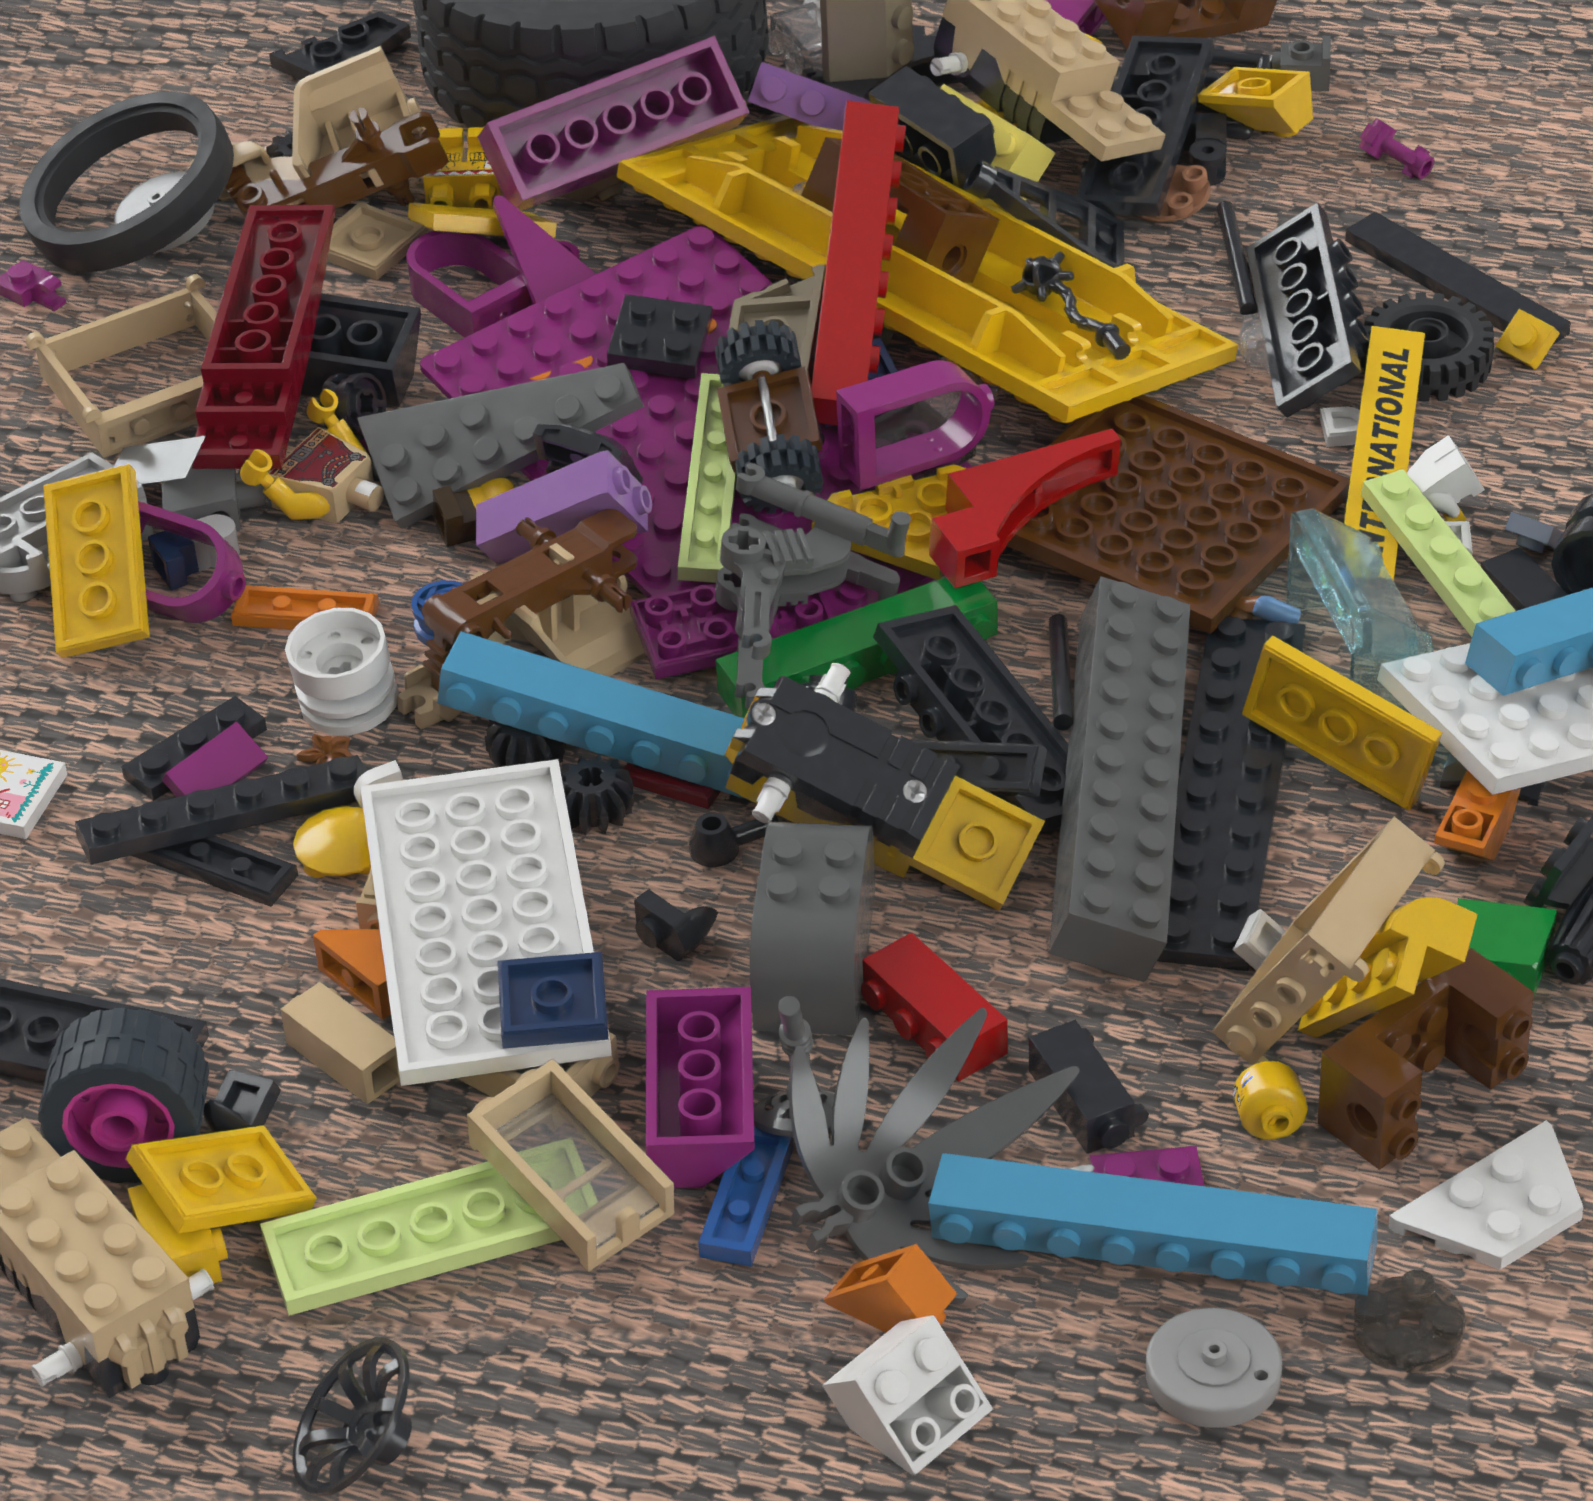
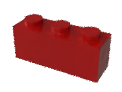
M912 932L862 959L863 983L861 984V992L865 1001L873 1010L881 1009L893 1021L898 1033L906 1040L912 1038L925 1050L927 1058L980 1008L986 1009L987 1017L964 1065L956 1077L958 1082L1008 1054V1019Z

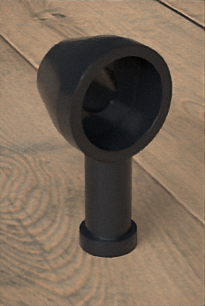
M710 812L703 814L697 819L690 836V856L696 863L706 867L727 865L737 857L739 846L765 837L768 824L754 819L731 827L725 816L720 813ZM774 814L771 822H779L776 814Z

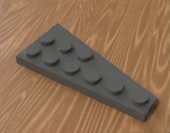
M624 363L357 417L394 521L403 529L434 514L432 490L451 486L453 493L480 487L489 480L505 478L540 460L533 436L537 424L573 425L595 432L644 407L631 372Z

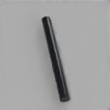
M1222 201L1217 205L1216 209L1240 313L1242 315L1255 314L1257 312V304L1234 207L1231 202Z
M1054 614L1049 618L1048 622L1053 725L1056 729L1064 731L1068 730L1073 724L1067 618L1064 615Z

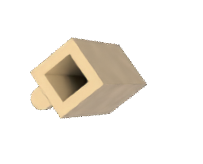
M318 982L301 995L294 997L280 1009L286 1043L366 1104L372 1102L400 1081L394 1036L341 998V995L333 988H328L321 982Z

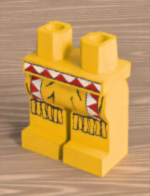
M484 127L468 128L467 162L463 128L439 129L440 136L438 140L447 153L449 161L445 167L423 176L426 204L493 209L494 198L496 196H503L478 139Z

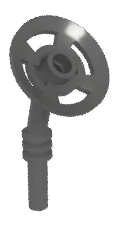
M786 996L780 1000L778 1005L782 1021L779 1028L782 1050L789 1056V1064L791 1065L793 1051L797 1045H801L811 1067L809 1052L813 1047V1038L810 1025L802 1017L798 999L793 996ZM817 1084L821 1100H826L822 1104L829 1134L831 1133L835 1092L819 1089ZM789 1085L787 1086V1091L771 1095L754 1105L755 1127L770 1134L794 1137L790 1118ZM772 1102V1109L767 1112L765 1107Z

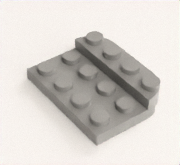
M91 452L0 497V593L9 594L14 602H25L34 598L38 593L37 590L51 586L43 485L114 468V465ZM137 480L138 501L147 503L144 488ZM145 526L141 534L142 542L148 540V536L154 534L152 526Z

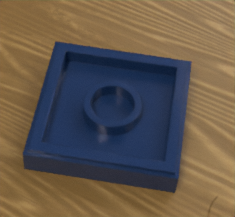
M602 952L497 961L503 1049L609 1040Z

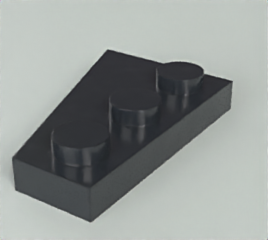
M379 11L338 27L337 35L330 38L318 40L316 37H311L301 41L302 48L286 54L283 49L269 53L270 64L272 68L301 80L378 46H381L385 55L411 38L410 24Z

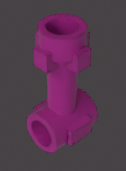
M1375 118L1372 124L1368 123L1359 137L1362 139L1358 145L1360 149L1378 160L1383 153L1389 155L1405 165L1402 173L1410 178L1415 176L1421 180L1431 172L1435 159L1429 155L1430 152L1427 149L1418 145L1413 151L1393 139L1397 130Z

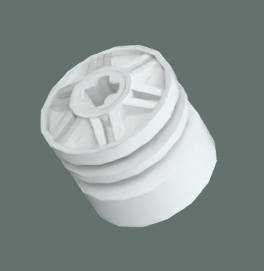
M332 608L311 615L300 622L290 633L285 647L287 660L303 718L315 730L329 735L351 736L376 727L384 722L396 708L399 691L390 662L391 657L381 622L373 615L355 608Z

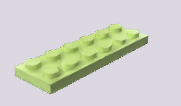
M572 1138L518 1153L553 1191H561L586 1174ZM489 1161L260 1224L263 1241L288 1316L562 1240ZM589 1183L566 1198L565 1204L579 1217L596 1206L598 1201Z

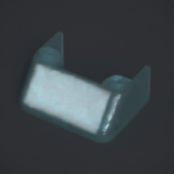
M1314 508L1292 512L1290 518L1286 603L1299 608L1301 613L1327 608L1351 653L1350 680L1410 713L1377 680L1380 666L1382 663L1434 652L1433 644L1429 634L1422 632L1386 569L1378 543L1371 542L1366 534Z

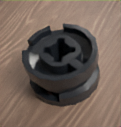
M337 373L331 375L324 382L320 392L321 395L323 389H329L336 394L338 405L334 414L339 421L344 419L355 435H363L357 417L386 412L385 391L381 382L373 374L355 373L348 375Z

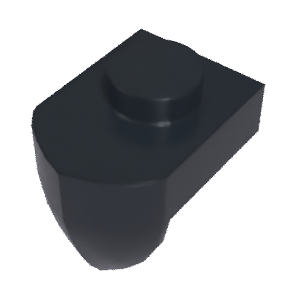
M649 889L634 899L635 929L640 940L650 948H659L676 961L686 957L704 941L718 914L715 908L708 906L693 908L683 913Z
M230 1069L215 1100L210 1099L205 1103L203 1111L205 1122L213 1133L265 1125L281 1089L274 1080Z

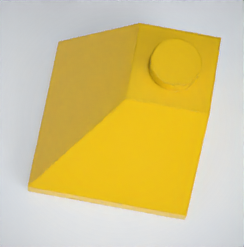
M1234 67L1198 94L1199 103L1220 113H1226V116L1257 131L1274 132V135L1277 137L1294 136L1313 120L1310 72Z

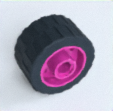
M113 1008V1010L107 1011L98 1010L91 1012L90 1015L84 1018H78L70 1023V1027L67 1030H63L60 1033L55 1046L52 1048L38 1111V1121L41 1123L40 1132L42 1137L60 1157L75 1150L100 1179L108 1180L110 1183H141L142 1181L126 1160L131 1145L200 1134L209 1083V1066L204 1058L202 1047L194 1041L192 1035L185 1028L179 1027L173 1020L167 1017L152 1014L151 1011Z

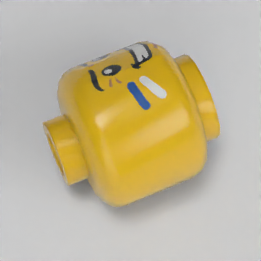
M1279 1061L1256 1063L1242 1071L1235 1081L1233 1089L1235 1105L1242 1126L1252 1136L1260 1139L1287 1137L1297 1131L1305 1121L1308 1111L1306 1097L1298 1075L1290 1066Z

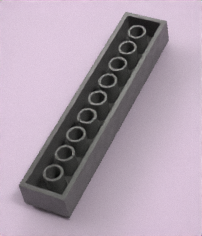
M1100 576L1080 619L1072 702L1073 724L1070 727L1063 814L1061 816L1048 954L1137 981H1146L1167 944L1190 604L1180 602L1169 596H1161L1133 587L1125 582H1117Z

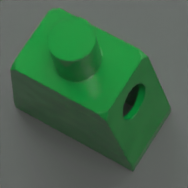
M1458 898L1457 905L1478 914L1469 948L1474 949L1534 992L1535 997L1547 965V951L1554 938L1557 909Z

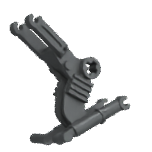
M748 463L746 465V472L738 474L736 485L738 492L751 495L793 512L796 517L803 516L815 521L812 530L805 535L802 528H798L797 532H793V529L783 530L758 520L752 515L743 513L740 515L739 524L733 523L731 528L722 535L719 558L724 567L717 574L715 599L723 608L738 611L735 627L736 633L739 635L735 696L743 698L746 695L745 708L749 709L758 689L765 688L762 682L763 659L770 654L772 637L769 631L779 606H786L787 602H790V605H798V601H801L802 605L808 604L809 595L834 588L844 580L878 592V601L897 595L900 583L897 571L864 559L863 556L851 552L850 549L851 542H854L861 546L866 545L893 557H902L905 553L906 536L911 521L908 513L903 511L895 512L892 515L889 529L873 523L872 518L817 497L813 492L808 490L802 491L765 476V470L757 464Z

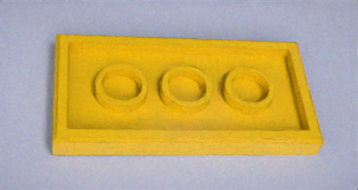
M130 464L43 485L56 653L60 657L75 656L149 638L136 470Z
M1273 635L1263 646L1242 711L1243 716L1406 810H1410L1419 799L1443 733Z

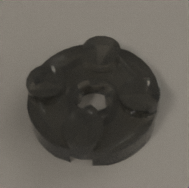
M1411 1270L1403 1276L1378 1281L1369 1287L1368 1295L1358 1294L1356 1297L1353 1329L1354 1340L1360 1351L1376 1365L1388 1369L1389 1365L1397 1368H1407V1373L1422 1374L1446 1366L1457 1356L1465 1335V1312L1457 1297L1444 1286L1435 1283L1434 1277L1430 1273L1423 1270ZM1412 1318L1419 1321V1330L1413 1331L1409 1326L1399 1328L1397 1325L1400 1319Z

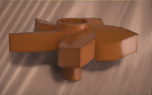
M314 734L312 736L313 748L299 752L297 754V761H317L316 764H320L338 757L352 756L348 750L350 737L336 736L332 738L331 736L322 737Z

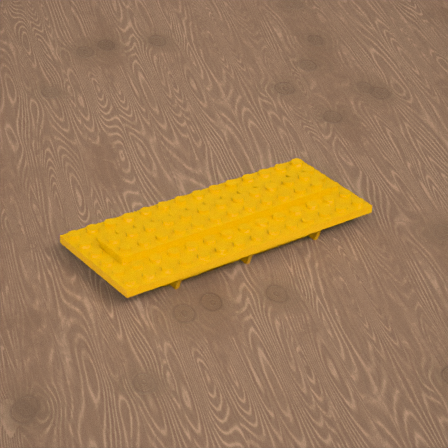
M784 115L619 161L617 177L632 185L635 191L649 194L660 200L666 208L680 211L691 217L695 224H703L722 234L726 241L740 244L753 251L757 258L771 261L784 268L788 275L805 280L814 276L812 267L827 263L833 212L801 195L825 137L842 139L843 131L813 126ZM912 164L1000 219L974 281L969 283L962 282L894 246L907 214L896 209L894 225L886 224L885 234H893L890 261L882 260L881 271H889L886 298L877 297L876 308L885 309L883 321L885 328L899 331L913 339L916 345L932 349L946 357L947 361L979 375L985 383L997 385L1014 394L1015 399L1018 401L1032 404L1047 412L1051 419L1062 423L1073 422L1075 419L1094 412H1100L1110 406L1130 401L1137 396L1159 390L1164 386L1186 380L1191 376L1235 361L1239 344L1155 301L1136 283L1134 266L1127 263L1113 268L1036 227L1015 218L991 199H979ZM1057 252H1062L1065 255L1060 263L1062 271L1073 272L1074 274L1072 281H1063L1065 286L1070 287L1077 300L1076 307L1079 314L1105 324L1113 323L1117 325L1120 332L1119 335L1130 346L1131 351L1128 357L1123 360L1116 359L1106 347H1101L1096 343V333L1080 329L1075 324L1070 323L1064 311L1065 303L1060 295L1051 292L1045 301H1039L1038 296L1029 293L1028 290L1014 294L1011 291V286L1022 280V272L1026 266L1025 260L1028 257L1034 260L1038 256L1052 258Z

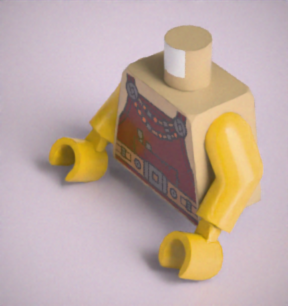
M323 389L320 395V401L324 407L320 406L314 397L311 398L307 406L309 419L315 423H325L328 427L327 430L320 427L315 429L284 458L282 469H272L269 472L272 467V459L266 452L256 449L240 470V476L244 483L251 486L261 484L264 487L262 492L271 500L272 508L281 510L288 518L293 520L320 519L338 523L355 506L371 512L376 511L384 497L382 486L375 484L373 481L372 460L346 421L344 419L339 421L334 414L338 405V398L329 389Z

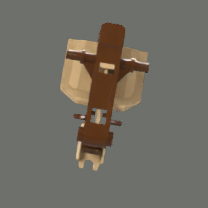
M378 46L311 74L296 84L293 106L292 157L270 158L265 149L253 141L231 143L234 152L232 172L219 198L221 201L233 199L245 218L249 205H334L335 209L382 189H386L389 195L394 196L399 205L406 207L404 197L408 205L415 201V197L409 190V178H420L445 167L449 160L441 142L438 140L440 132L430 113L421 111L415 97L407 99L381 46Z
M605 509L580 521L574 529L556 537V533L550 528H541L529 517H525V521L521 519L516 526V533L530 542L532 550L486 573L479 570L470 581L452 588L442 595L435 594L424 603L422 615L425 624L434 631V639L426 641V645L430 650H426L424 655L429 659L405 673L406 690L397 695L398 711L405 715L414 710L415 725L420 729L432 726L442 720L450 722L463 712L437 703L441 668L461 631L501 644L511 639L528 641L550 659L608 677L647 656L630 614L629 607L632 603V597L626 594L627 581L624 574L634 570L637 566V556L622 545V543L636 536V524L616 509ZM612 556L618 557L619 560L612 562Z

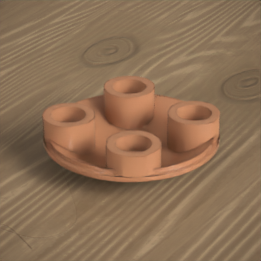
M1176 165L1160 216L1139 217L1154 222H1171L1187 218L1198 212L1207 203L1211 194V186L1206 169L1199 165L1189 167Z

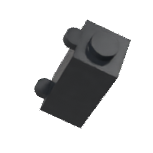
M1075 1019L1028 1037L1029 1072L1035 1081L1072 1066L1079 1068V1073L1075 1080L1053 1106L1086 1154L1103 1148H1116L1127 1139L1134 1137L1135 1127L1144 1124L1149 1117V1113L1142 1104H1135L1132 1097L1093 1045L1094 1037L1087 1028H1081Z

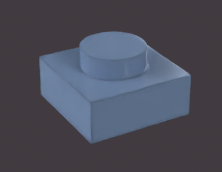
M1511 512L1505 530L1518 536L1516 545L1540 554L1543 553L1545 546L1555 549L1563 533L1554 526Z

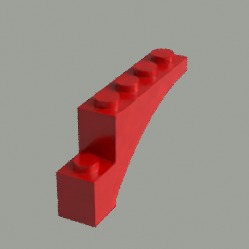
M1113 429L948 473L945 511L948 514L934 517L931 520L929 556L954 588L996 577L998 558L1008 542L1015 536V533L1031 518L1065 495L1090 484L1117 476L1121 438Z

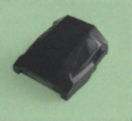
M537 424L533 436L538 457L550 462L546 468L547 474L598 452L608 450L642 484L643 478L636 468L632 457L628 454L626 448L614 438L573 425Z

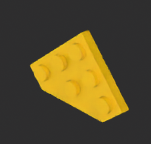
M953 464L937 468V473L934 476L913 480L912 476L908 475L876 485L875 490L852 495L850 489L832 493L827 501L872 518L873 523L889 529L892 515L895 512L903 511L908 513L911 521L906 536L905 553L902 557H893L866 545L861 546L854 542H851L850 550L939 580L943 576V572L929 556L931 520L934 517L948 514L945 511L948 473L967 468Z

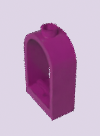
M431 231L417 238L407 250L406 258L412 297L464 338L534 305L514 257L482 234ZM445 266H468L477 269L499 286L467 301L430 274V272Z
M937 360L836 390L840 469L860 490H864L961 458L978 444L986 432L991 410L994 409V397L991 389L987 384L977 385L956 364ZM961 391L960 401L955 412L942 426L933 431L876 448L875 415L948 392Z
M138 501L141 534L145 526L149 525L216 548L217 553L215 570L209 581L200 590L180 598L168 597L146 590L147 610L190 623L206 622L225 612L235 600L241 597L246 585L243 565L236 550L207 523Z

